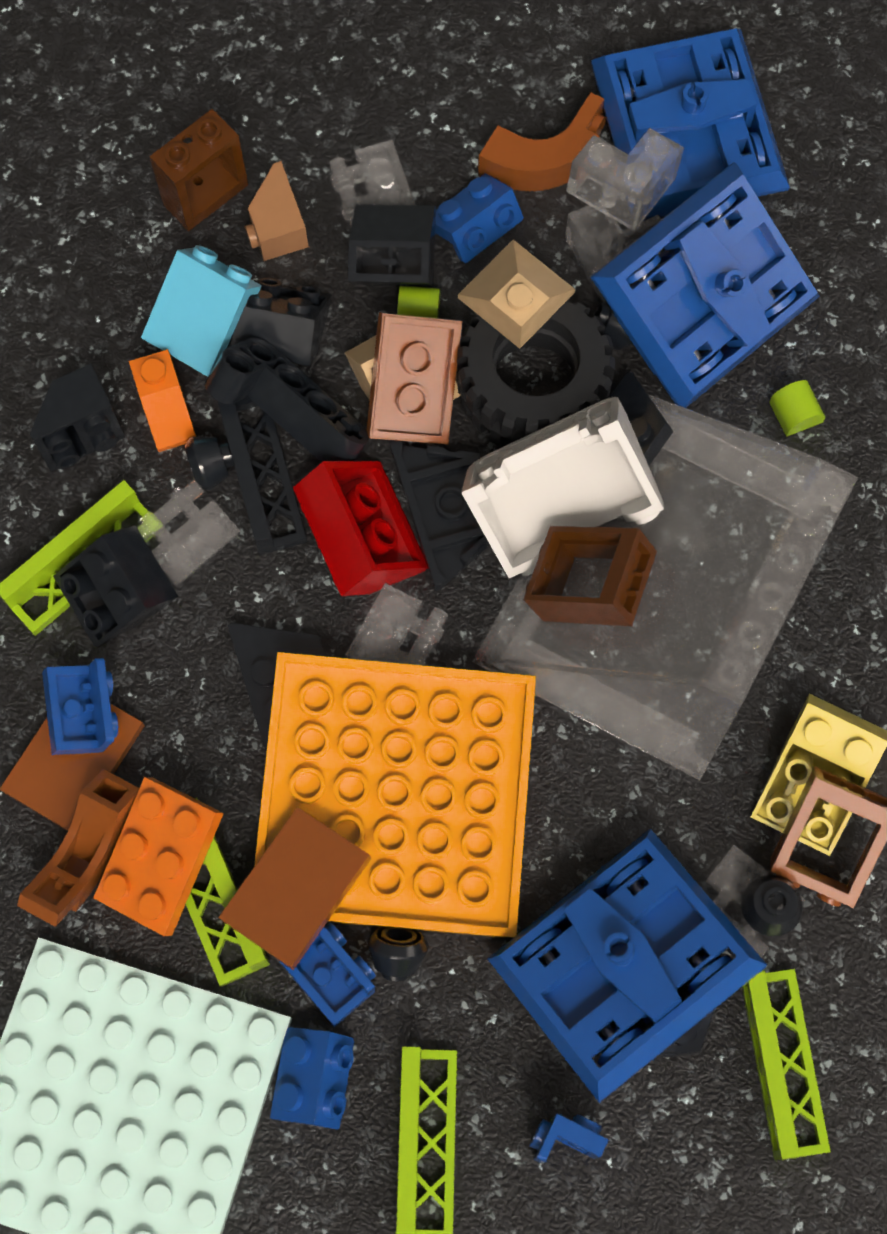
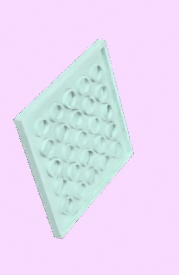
M38 937L0 1040V1224L29 1234H222L281 1055L283 1040L287 1028L290 1027L292 1018Z

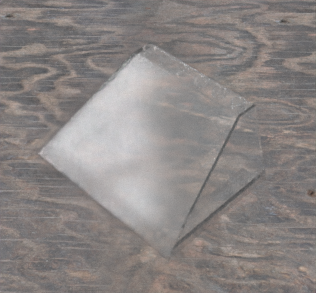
M648 394L674 431L649 466L664 501V510L659 511V515L653 520L641 525L636 524L635 521L626 522L622 515L597 526L639 528L657 550L632 627L542 621L523 600L526 586L531 580L532 574L527 576L521 574L475 655L473 663L491 672L536 676L535 695L680 771L701 780L748 694L858 477L816 456ZM575 558L562 596L599 598L613 559Z

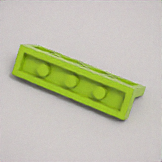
M125 480L119 483L0 583L1 599L34 636L39 634L70 607L61 589H57V582L53 576L99 537L110 533L113 529L114 531L120 530L122 522L134 512L148 524L140 531L145 542L163 529L154 516L139 502L135 491ZM50 583V588H44ZM34 596H49L48 609L35 621L21 608ZM56 597H62L56 602Z
M214 836L202 864L207 866L211 879L205 892L192 888L186 906L220 987H223L269 966L270 963L262 948L236 930L234 932L237 938L228 935L231 927L225 924L223 931L219 932L206 927L203 922L202 916L209 901L223 905L226 908L238 891L218 841ZM214 887H216L219 897L211 895ZM193 895L202 898L199 908L196 905ZM209 934L219 938L216 948H214ZM225 941L241 946L247 960V964L227 973L224 972L219 960Z
M795 969L765 973V970L761 971L742 987L774 1161L829 1153L831 1151ZM786 981L789 1000L780 1013L771 1006L767 983ZM790 1008L792 1012L793 1022L785 1017ZM780 1023H783L796 1033L798 1045L789 1058L780 1052L776 1032ZM799 1053H800L802 1068H801L800 1066H798L796 1063H794V1061H795V1059L797 1058V1056L799 1055ZM789 1068L805 1079L807 1090L798 1104L789 1099L785 1074ZM808 1099H809L811 1114L808 1113L806 1110L803 1109V1107H804V1105L806 1104V1102L808 1101ZM798 1114L814 1125L817 1145L798 1147L794 1120Z
M402 1047L396 1234H453L457 1050H423L421 1047ZM421 1060H448L447 1080L433 1093L420 1079ZM420 1087L429 1095L421 1105ZM446 1088L447 1107L437 1097ZM432 1101L446 1114V1127L433 1139L419 1126V1114ZM420 1134L428 1144L418 1153ZM445 1134L446 1154L436 1145ZM431 1148L445 1161V1174L432 1187L418 1174V1161ZM417 1181L427 1190L418 1201ZM445 1181L443 1201L436 1194L435 1190ZM430 1195L444 1209V1230L416 1229L417 1208Z

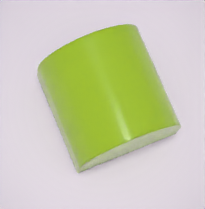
M400 285L397 314L439 318L441 289Z
M807 380L796 381L784 386L774 393L769 401L786 437L821 424L826 418Z

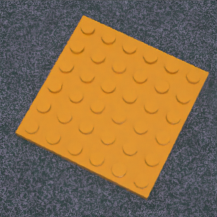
M277 652L255 865L298 807L371 856V860L328 922L514 938L517 935L536 676Z

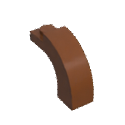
M590 92L569 127L562 133L548 139L535 140L524 138L498 125L479 154L478 176L481 177L486 173L508 185L513 190L543 191L572 181L582 174L597 157L599 134L606 122V117L602 115L604 98Z
M102 769L80 792L76 811L64 840L48 864L20 893L17 906L55 927L70 910L77 912L103 876L139 788Z

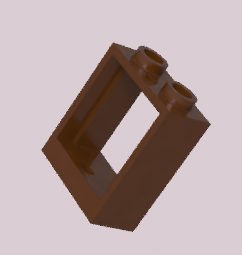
M213 109L149 156L163 205L188 232L248 186L239 136ZM186 138L192 139L190 143L183 142Z
M550 526L544 544L540 548L539 558L531 580L526 586L523 600L545 622L632 627L657 550L639 528ZM575 558L613 559L599 598L562 596Z

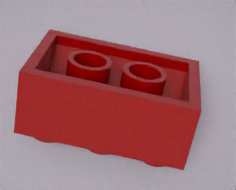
M323 461L293 487L301 510L305 514L316 539L317 546L321 550L332 575L333 582L341 596L371 594L428 569L424 555L380 461Z

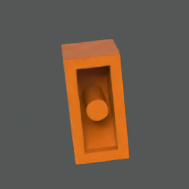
M169 350L129 361L158 453L185 445L190 437L196 436Z

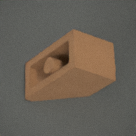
M281 161L274 163L248 207L251 224L245 225L250 246L252 249L259 247L263 261L309 247L306 227Z

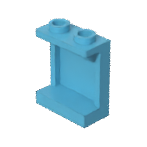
M195 245L194 248L177 250L141 338L163 351L168 349L171 356L208 377L220 355L227 348L248 298L251 295L258 294L261 285L251 280L252 274L249 271L236 265H229L228 267L216 260L218 255L214 251L200 245Z

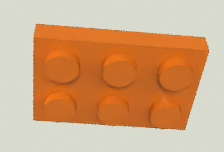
M144 777L93 898L162 936H172L224 813L153 777Z

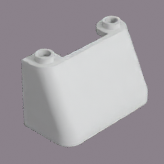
M618 397L607 398L481 457L469 466L461 492L508 578L520 573L523 576L533 574L539 558L540 548L544 544L550 526L597 527L622 515L626 522L635 521L636 524L641 525L653 520L659 515V511L664 510L662 496Z

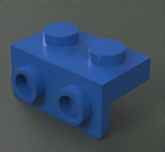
M485 173L481 177L472 180L465 189L438 207L436 210L435 233L452 243L459 260L467 263L523 220V214L513 189Z
M95 658L90 665L46 667L42 672L52 755L103 752L118 734V718L115 712H111L109 699L113 692V678L111 672L106 671L104 658Z
M329 922L323 927L294 970L282 962L280 964L335 1028L375 993V986L371 980L376 975L360 956L352 960L342 948L347 943L346 939Z
M288 1027L282 1045L270 1119L338 1130L341 1125L342 1115L346 1109L345 1094L349 1070L354 1060V1039L330 1031Z
M556 1114L550 1122L545 1119L540 1122L530 1147L537 1150L533 1160L541 1164L546 1162L555 1140L593 1159L601 1158L608 1139L599 1135L602 1126L577 1114L571 1121Z

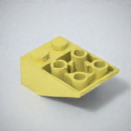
M809 693L757 801L751 818L783 833L814 766L866 788L887 747V730ZM818 798L798 841L831 856L852 812Z

